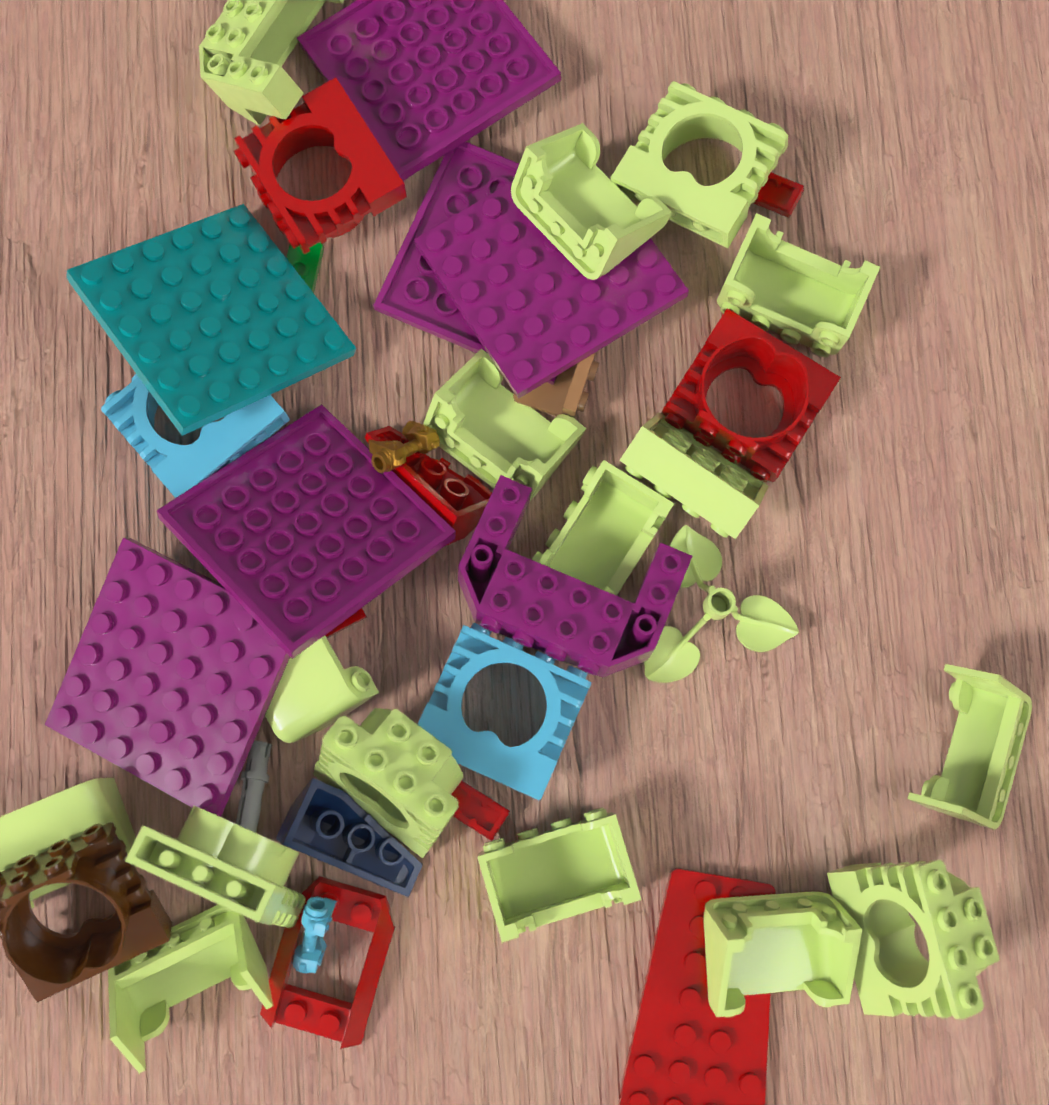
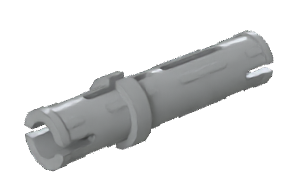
M262 741L253 742L248 754L245 771L241 773L240 779L243 780L236 818L237 825L255 833L260 816L264 786L269 781L267 766L272 744Z

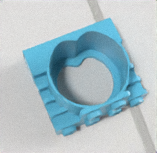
M137 374L133 376L132 382L124 389L110 394L106 398L105 404L101 407V411L105 416L109 418L117 430L121 432L129 444L139 453L140 457L150 466L154 474L175 498L267 440L290 420L282 407L269 395L226 415L220 421L205 425L201 430L199 438L192 444L179 445L163 439L155 431V414L159 404Z
M472 623L471 628L463 625L418 725L452 750L451 755L458 764L541 801L592 682L586 680L588 675L586 672L568 665L567 670L554 665L556 659L544 653L536 651L535 656L524 652L523 645L515 642L513 639L504 637L503 642L490 637L491 632L479 624ZM511 663L527 669L539 680L546 695L547 710L541 728L533 738L520 746L509 747L504 745L492 731H473L466 725L463 718L462 698L467 684L476 673L493 664Z

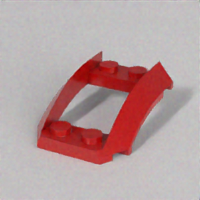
M319 876L301 893L305 896L306 900L304 906L307 904L308 899L312 897H325L335 900L337 902L331 916L332 921L373 932L353 1003L287 984L295 949L299 944L304 928L301 923L303 906L296 924L292 928L285 927L269 978L273 1007L266 1010L262 1005L260 1015L271 1029L274 1023H279L342 1042L340 1049L362 1044L367 1021L396 926L393 925L389 913L390 906L386 895Z

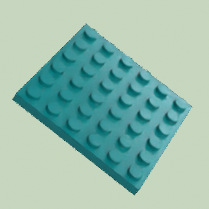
M244 204L70 268L66 272L68 282L182 436L353 357L357 349Z

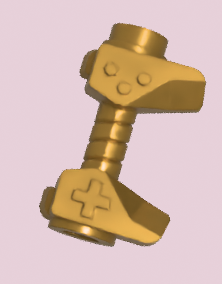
M408 421L402 429L403 435L409 440L405 444H402L400 441H375L369 439V452L373 454L371 458L373 467L379 473L389 472L404 464L408 456L417 452L426 454L440 446V439L437 431L418 422Z

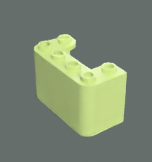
M756 213L717 299V304L721 307L720 311L724 314L728 308L762 330H770L780 334V337L788 343H800L811 348L810 350L818 356L829 357V355L837 354L851 336L880 266L866 260L860 268H849L851 262L847 260L842 265L836 264L781 240L784 233L777 231L776 235H774L769 229L771 219Z
M603 460L599 468L593 465L582 482L584 484L581 487L584 495L579 503L573 500L563 516V518L567 519V522L561 531L555 528L545 544L549 549L544 554L537 551L532 560L617 596L674 503Z
M599 808L584 813L585 820L572 823L571 818H566L550 823L552 830L538 833V829L533 828L517 833L519 840L505 844L504 838L484 843V851L479 852L477 858L502 943L519 938V934L526 931L525 927H529L531 932L537 930L536 927L604 906L609 908L612 907V900H614V903L623 902L624 905L642 900L616 814L613 812L607 813L606 809Z

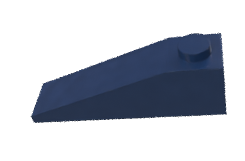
M313 777L290 806L276 837L284 846L406 897H409L423 866L420 861L380 826L346 792Z

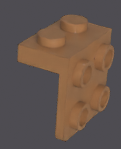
M596 352L559 374L554 385L546 382L519 399L514 393V401L554 416L565 414L575 418L577 411L584 412L589 393L584 392L588 380L594 382L600 362L594 361Z

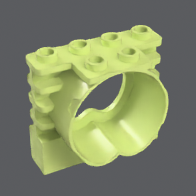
M673 81L668 87L666 97L661 98L658 103V110L655 114H651L648 119V126L640 132L635 147L630 145L610 177L611 182L637 205L645 198L651 196L658 198L672 211L668 220L729 248L748 216L750 205L755 202L758 192L766 184L771 170L775 169L779 157L786 151L788 147V134L781 126L775 123H765L755 118L749 111L734 109L726 105L718 97H708L697 92L689 84H679ZM702 138H712L728 142L742 152V158L735 171L722 182L711 186L700 185L696 182L693 175L687 171H670L666 168L663 161L680 145Z
M374 708L360 726L347 716L338 718L323 737L319 760L315 764L313 773L322 782L346 792L380 826L422 858H424L444 831L449 820L457 810L458 800L451 794L463 779V772H461L457 761L451 755L452 750L398 709L390 710L383 708Z
M193 806L177 839L142 826L125 860L132 865L256 922L267 925L273 924L292 928L296 924L306 901L303 894L284 886L299 852L196 806Z
M942 860L930 862L917 861L914 863L901 862L898 864L886 863L883 865L881 863L852 864L827 873L832 896L839 901L862 928L854 979L865 1015L894 1017L904 1013L908 1016L920 1014L923 1017L936 1015L939 1018L953 1016L955 1019H966L983 1010L984 1003L976 976L984 971L987 966L998 962L999 955L979 887L970 888L962 879L947 872L945 863ZM909 913L915 918L925 936L929 951V962L923 957L917 947L914 934L916 924L911 919Z

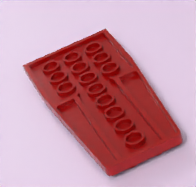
M674 868L670 871L623 1074L619 1105H765L771 993L745 995L746 1002L742 1013L733 1017H716L708 1002L703 917L706 902L709 900L776 894L774 886L765 882L682 868Z

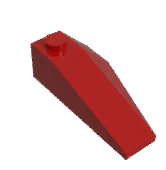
M391 426L367 432L365 435L368 444L369 439L375 441H400L402 444L409 442L401 432ZM417 452L406 457V462L392 471L456 531L455 539L447 545L464 539L477 526L492 492L470 474H467L464 478L449 469L451 463L441 458L438 461L426 454Z

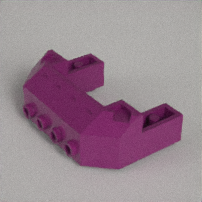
M500 475L458 565V582L475 623L490 632L502 634L523 646L537 649L553 659L567 662L588 674L597 675L602 678L647 661L659 641L692 555L660 542L634 603L508 550L530 502L532 488Z

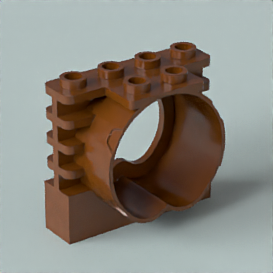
M112 822L103 826L102 824H95L87 828L81 836L70 841L68 839L60 840L49 847L46 852L37 856L33 854L27 855L18 860L13 867L0 872V938H2V946L8 960L16 968L36 1002L42 1001L170 941L172 921L154 890L149 891L146 887L144 876L138 873L135 865L125 861L128 856L126 845L123 840H119L116 834V827ZM56 883L79 884L101 893L112 903L115 911L111 916L104 919L91 918L86 920L75 933L60 934L45 927L36 918L30 904V892Z

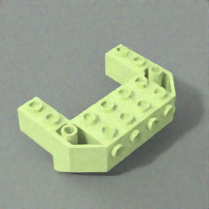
M228 0L224 5L223 12L215 24L208 28L206 37L199 45L200 77L229 108L256 125H261L267 115L286 120L304 92L282 68V65L298 43L297 37L305 33L326 1L343 4L345 0Z

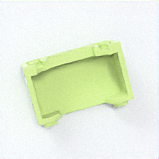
M581 123L526 146L512 182L511 196L523 214L587 279L594 280L607 274L666 225L672 211L662 201L652 196L643 199L637 207L596 166L600 156V143L598 139Z
M480 349L435 392L423 425L437 431L440 439V448L492 488H495L500 475L532 488L531 501L578 443L587 428L574 417L565 414L557 415L550 422L533 408L516 403L513 398L514 394L501 385L503 375L489 354Z
M324 635L292 659L290 657L265 717L280 740L286 743H293L330 727L338 718L346 716L377 695L379 691L370 674L364 669L357 666L346 669L342 667L328 639Z
M92 779L1 816L0 872L13 867L18 860L27 855L33 854L37 856L46 852L49 847L60 840L68 839L70 841L81 836L87 828L95 824H102L103 826L112 822L116 827V834L119 840L124 841L126 852L129 854L136 836L115 779ZM71 883L50 884L30 892L31 908L35 907L33 901L40 898V896Z
M811 891L717 898L706 902L703 920L708 1002L716 1017H733L742 1013L745 1008V995L805 990L808 996L822 1007L850 1003L862 928L833 896L823 892Z

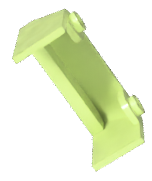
M945 664L944 671L956 678V682L952 683L949 690V700L953 703V707L959 711L943 772L941 776L933 775L930 780L924 782L921 795L909 792L907 799L926 808L995 830L1000 826L1004 817L1032 712V701L1027 694L998 674Z
M218 904L171 927L170 941L108 969L110 1040L138 1073L146 1070L144 1042L160 1035L165 1030L170 1018L169 1008L230 977L237 989H252L266 1010L273 1007L267 967L245 917Z

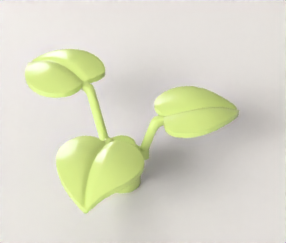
M685 525L675 535L670 547L692 555L680 587L687 588L697 583L700 589L708 592L709 595L703 601L705 615L684 637L677 628L664 626L655 650L649 659L644 662L645 677L653 682L670 683L681 680L691 674L699 663L700 651L694 644L688 641L709 619L721 620L731 613L734 619L740 620L736 626L737 638L744 647L754 652L773 650L788 639L796 636L799 630L789 613L768 597L753 595L745 598L741 603V614L737 612L738 607L735 606V596L730 590L726 588L716 589L715 586L704 584L703 581H711L719 574L722 567V556L712 541Z

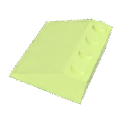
M659 412L640 428L621 457L620 461L626 465L625 470L636 478L642 479L644 477L652 482L654 490L666 498H671L672 496L683 503L682 508L688 514L696 518L702 516L711 522L710 527L719 535L726 538L730 535L736 539L760 506L769 485L753 477L739 465L723 458L721 453L711 446L706 447L693 438V434L682 428L679 430L669 425L665 421L666 416Z

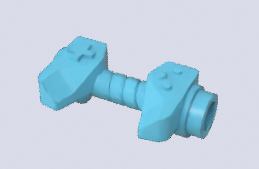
M312 897L308 899L307 904L304 906L301 920L302 925L305 927L303 941L295 949L292 963L296 971L300 973H316L318 967L321 966L327 948L323 937L327 930H329V922L332 921L331 916L337 901L325 897Z

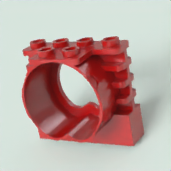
M336 77L303 95L304 103L293 108L286 120L272 116L268 118V124L261 128L256 125L251 128L252 133L242 138L238 135L234 138L238 148L233 152L244 169L249 166L254 173L250 179L266 209L269 208L277 227L283 235L285 234L294 249L299 246L304 254L310 252L309 248L315 244L327 242V238H336L348 233L370 212L374 217L407 198L403 180ZM311 147H335L336 153L351 162L352 171L346 184L337 193L322 200L307 201L295 198L284 191L276 180L280 170L291 157Z
M727 308L694 362L665 404L662 414L666 416L665 421L669 425L679 430L682 428L694 434L693 438L706 447L712 445L722 452L723 458L733 464L738 465L741 463L751 469L750 474L762 482H775L841 377ZM741 368L751 374L756 384L775 387L780 392L783 401L782 418L777 428L767 437L752 438L736 434L720 424L711 413L706 402L708 389L718 376L731 369Z

